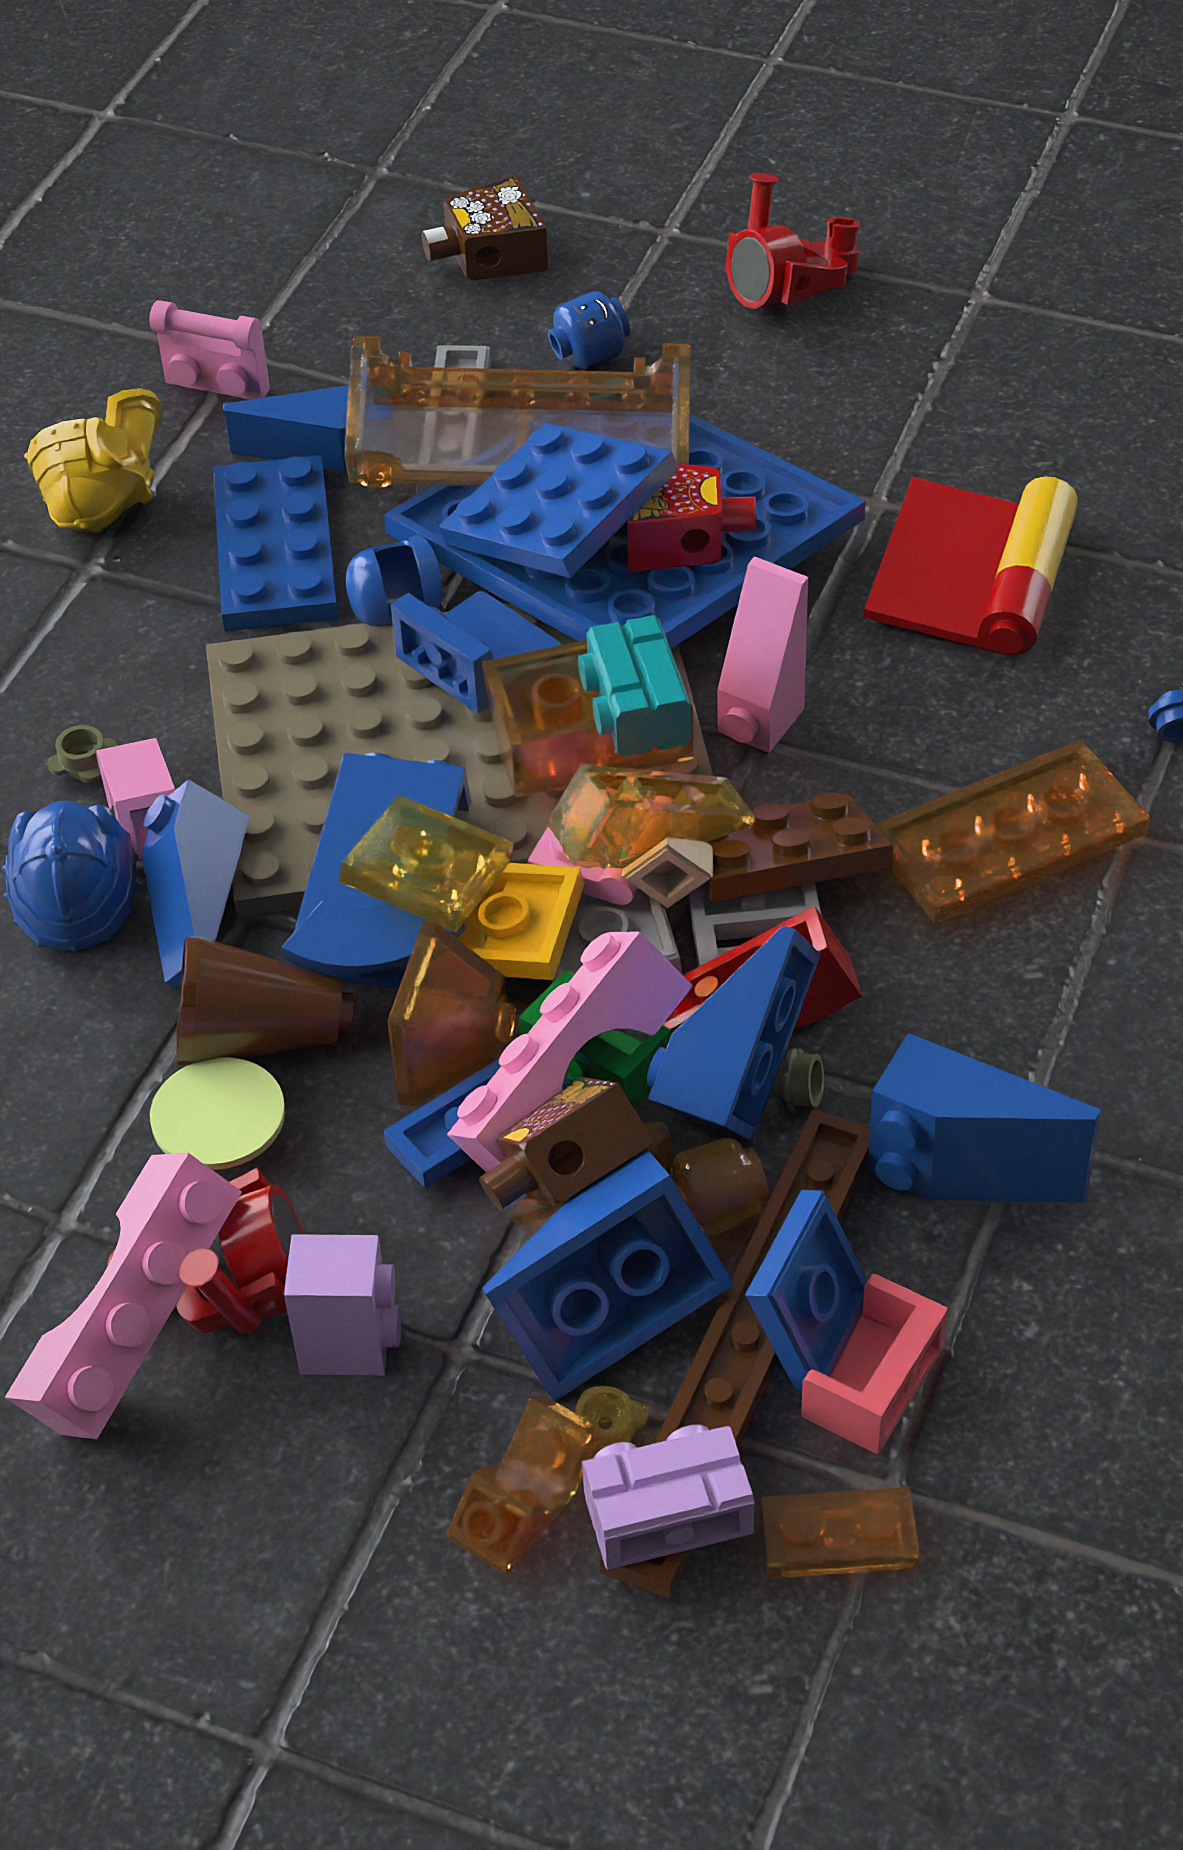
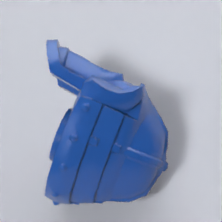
M58 801L40 809L37 813L24 811L17 815L8 840L9 855L6 856L5 865L2 866L6 878L4 898L8 899L14 917L13 924L19 925L26 935L36 942L37 947L43 946L61 952L87 950L104 941H109L114 934L120 931L127 916L131 915L135 890L139 886V882L136 881V860L139 856L131 846L130 833L120 825L106 806L99 804L87 808L71 801Z

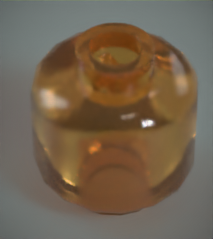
M723 1138L682 1151L674 1159L673 1172L675 1179H673V1182L706 1237H712L756 1222L760 1216L761 1203L770 1199L765 1173L755 1149L752 1147L744 1150L732 1138Z

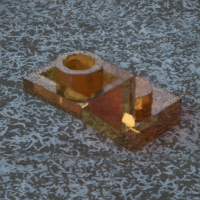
M544 1394L530 1398L502 1462L473 1471L445 1536L503 1574L511 1572L574 1495L583 1475L582 1461L590 1459L602 1430Z

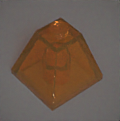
M423 920L387 1021L398 1104L410 1107L466 1080L493 1063L499 1042L510 1041L515 1023L516 1008L514 1003H507L504 975L436 922Z

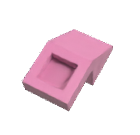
M156 738L96 750L110 811H115L117 821L130 833L131 846L139 856L136 862L142 861L141 854L149 829L144 827V819L150 806L160 795L164 794L168 797L175 791Z

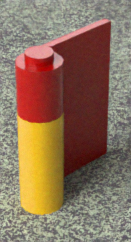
M912 477L866 602L863 618L1001 654L1018 655L1026 653L1033 648L1037 641L1077 511L1078 496L1074 488L1056 477L1036 478L1027 484L1018 504Z

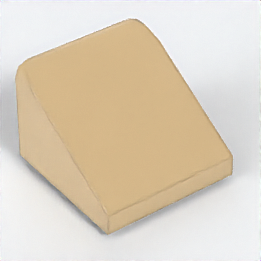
M667 837L622 870V877L666 908H669L713 877V848L708 843L702 841Z

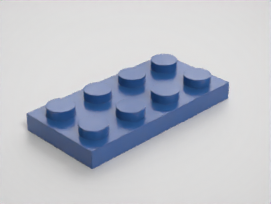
M322 455L293 456L279 460L251 463L237 462L231 465L213 466L221 614L224 631L338 619Z

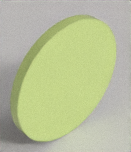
M230 1057L195 1062L180 1069L170 1076L159 1088L150 1110L153 1136L165 1154L190 1153L212 1170L235 1167L259 1156L277 1138L285 1119L284 1098L275 1078L255 1063Z

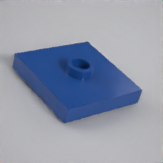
M817 1190L800 1191L745 1294L798 1395H802V1382L811 1369L829 1377L831 1376L862 1314L864 1285L867 1282V1278L823 1191Z

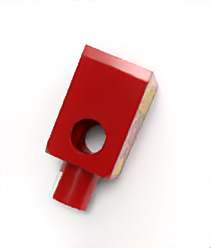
M677 464L679 470L627 520L628 572L716 563L721 559V532H755V497H721L720 470L710 466Z

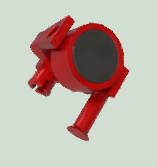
M767 173L750 174L749 177L753 181L748 229L739 233L729 232L725 272L736 299L745 307L757 309L784 304L789 305L828 289L845 286L846 274L858 270L860 247L856 245L860 222L847 217L828 218L826 241L813 243L798 238L797 234L789 227L781 225L769 226L773 187L780 179L775 175Z
M258 1167L229 1182L242 1191L218 1232L227 1266L239 1289L220 1270L217 1254L211 1249L200 1248L190 1252L183 1259L179 1267L180 1279L187 1287L175 1307L186 1322L199 1333H209L232 1325L239 1333L249 1334L259 1328L262 1318L287 1312L284 1291L291 1235H304L295 1209L285 1192L278 1185H271ZM115 1250L111 1253L109 1257L108 1265L115 1253Z

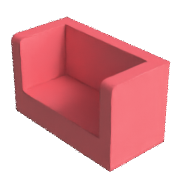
M871 1274L864 1285L862 1315L831 1376L829 1377L811 1369L802 1382L801 1417L879 1455L944 1348L948 1307L877 1274Z

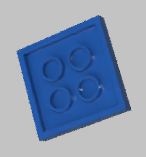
M545 423L542 427L535 430L530 435L529 440L507 461L498 465L493 474L475 492L463 499L458 504L456 510L438 528L446 545L571 578L679 469L670 450Z

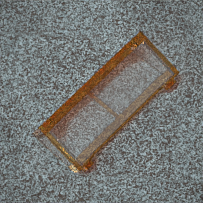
M352 336L344 452L349 483H360L370 488H383L390 484L481 486L493 474L498 465L507 461L529 440L530 435L545 423L670 450L674 455L676 464L689 465L691 344L663 343L662 357L657 362L645 366V358L634 357V372L412 367L410 352H399V360L384 354L381 350V336Z

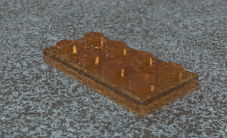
M1080 739L878 822L875 825L892 844L893 867L890 869L934 924H938L1147 835L1150 816Z

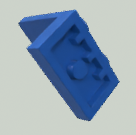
M484 591L476 592L445 615L439 609L427 606L410 593L405 594L391 604L396 657L477 714L561 654L559 641Z

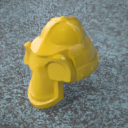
M141 388L120 391L108 397L105 421L97 417L63 421L42 429L31 440L28 452L25 453L24 457L28 461L38 490L43 496V501L48 506L50 518L59 527L96 534L117 519L123 510L130 508L137 502L146 504L154 499L150 488L155 472L150 468L148 455L152 438L158 429L162 416V405L155 393Z

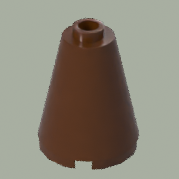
M186 936L183 947L179 989L180 1006L179 1017H177L176 1065L188 1066L195 1062L220 1057L243 1059L332 1045L337 1043L339 1031L350 1032L353 1017V993L342 992L341 979L204 937Z

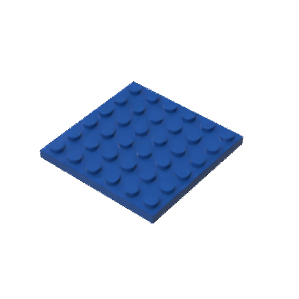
M615 378L385 513L384 519L385 532L399 541L407 540V537L420 534L433 548L438 563L587 646L586 632L589 631L590 627L619 622L623 626L627 620L655 615L660 620L670 649H672L739 604L748 563L754 556L790 570L865 520L866 501L619 378ZM545 423L670 450L674 455L676 464L710 466L720 470L721 497H755L756 500L755 532H721V559L716 563L628 572L626 522L571 578L446 545L438 526L456 510L458 504L463 499L469 497L493 474L498 465L507 461L529 440L530 435Z

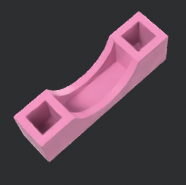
M609 932L600 935L592 941L581 956L580 960L583 965L569 983L557 987L544 1000L540 1008V1012L543 1015L529 1033L516 1038L503 1051L499 1059L501 1067L488 1084L475 1089L460 1105L457 1112L460 1119L447 1135L486 1173L507 1159L496 1139L515 1123L562 1090L564 1076L572 1058L587 1041L609 1030L622 1035L654 1036L693 985L641 932ZM551 1148V1150H550V1152H549L548 1160H550V1158H551L552 1148Z
M190 1153L151 1155L116 1213L121 1225L120 1237L115 1253L103 1276L86 1300L69 1318L53 1330L42 1335L5 1398L60 1435L97 1439L187 1287L179 1276V1267L183 1259L196 1249L210 1248L242 1191Z

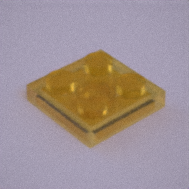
M398 795L342 861L339 883L422 917L431 923L457 932L509 864L514 842Z

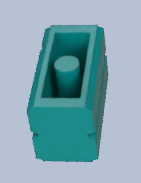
M655 615L627 620L623 626L619 622L590 627L589 631L586 632L587 654L578 655V667L584 691L596 690L598 696L592 699V706L599 735L611 734L616 752L621 757L648 753L652 747L663 750L687 745L688 741L691 740V703L660 620Z

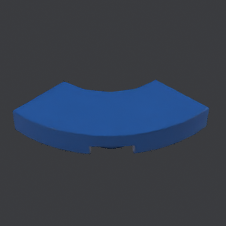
M413 886L393 902L372 909H342L321 901L281 948L285 960L328 976L360 978V973L381 971L399 967V970L402 971L430 959L454 942L466 929L465 917Z

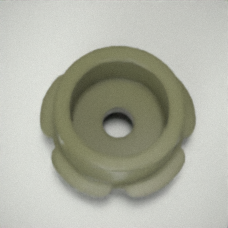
M791 1048L780 1066L773 1086V1094L776 1099H783L787 1102L786 1107L789 1112L798 1113L799 1107H817L820 1104L824 1089V1067L819 1054H806L801 1048Z

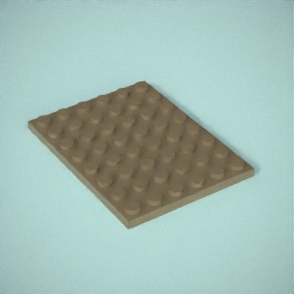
M511 603L504 605L560 642L561 654L478 714L396 657L393 625L370 626L365 623L349 624L339 627L206 644L222 798L224 801L250 815L232 880L237 917L301 908L343 753L361 755L382 753L394 759L418 762L441 760L453 766L465 767L472 802L469 812L457 810L438 888L451 885L459 860L528 864L529 857L578 775L647 796L654 791H661L672 795L681 806L680 816L674 826L693 823L696 818L703 815H723L679 645L673 647L671 652L691 703V740L684 746L663 750L652 747L648 753L621 757L616 752L611 734L599 735L592 706V699L598 697L596 690L585 692L581 683L578 655L587 654V646ZM628 822L604 865L617 863L638 824ZM673 828L663 831L657 844L667 837L674 838Z

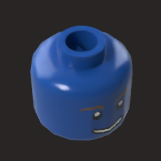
M599 291L588 292L557 306L553 315L554 328L548 330L549 342L555 355L560 360L567 358L569 362L579 369H588L618 356L625 346V338L630 335L629 321L620 302L615 297L608 298Z

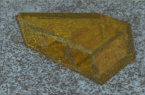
M580 764L546 824L563 847L565 856L575 866L624 869L667 837L708 842L750 828L756 817L726 777Z

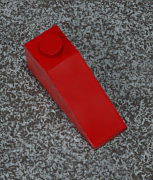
M813 906L684 974L683 976L693 986L663 1025L674 1032L782 926L797 930L821 953L795 1028L806 1026L830 1013L840 1010L843 1006L861 998L862 994L849 954L819 911Z

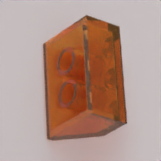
M587 640L482 662V671L500 755L515 798L572 786L578 775L599 780L694 759L692 703L691 740L688 741L687 745L663 750L652 747L648 753L621 757L616 752L611 734L599 735L592 706V699L598 697L596 690L585 692L581 683L578 655L587 654Z

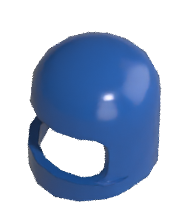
M419 534L407 537V540L372 547L361 551L353 557L346 571V590L350 606L356 618L361 623L370 626L393 625L391 604L407 593H410L427 606L440 610L441 577L439 564L433 548L423 536Z

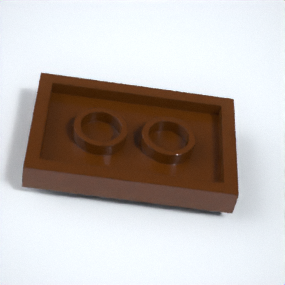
M826 792L815 795L811 801L790 805L767 803L755 807L752 812L731 816L708 814L696 818L693 823L673 826L674 838L702 841L712 846L713 877L701 885L711 902L893 867L892 844L849 794L843 795L836 792Z

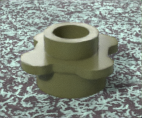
M89 725L70 727L64 730L56 739L57 755L51 756L48 759L49 771L56 776L69 774L71 777L84 783L98 781L102 776L96 750L115 747L117 744L111 738H103L102 733L95 727Z

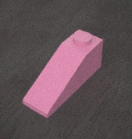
M755 556L748 563L717 689L718 732L738 742L749 744L770 753L804 710L808 577Z

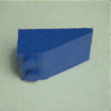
M782 926L672 1033L667 1048L661 1047L657 1050L647 1075V1085L652 1087L648 1099L681 1117L753 1142L821 953L795 929Z
M908 1033L872 1090L867 1174L878 1178L892 1189L899 1191L907 1190L928 1200L1083 1202L1089 1189L1101 1109Z
M646 1148L572 1195L490 1279L482 1290L555 1402L733 1286L734 1283L672 1178Z

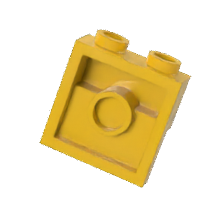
M459 860L451 885H445L442 889L440 903L464 916L466 929L443 951L424 961L425 969L431 971L436 989L497 993L502 977L554 980L585 885L581 868Z

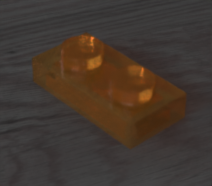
M910 1487L761 1497V1518L768 1578L918 1568L919 1548Z

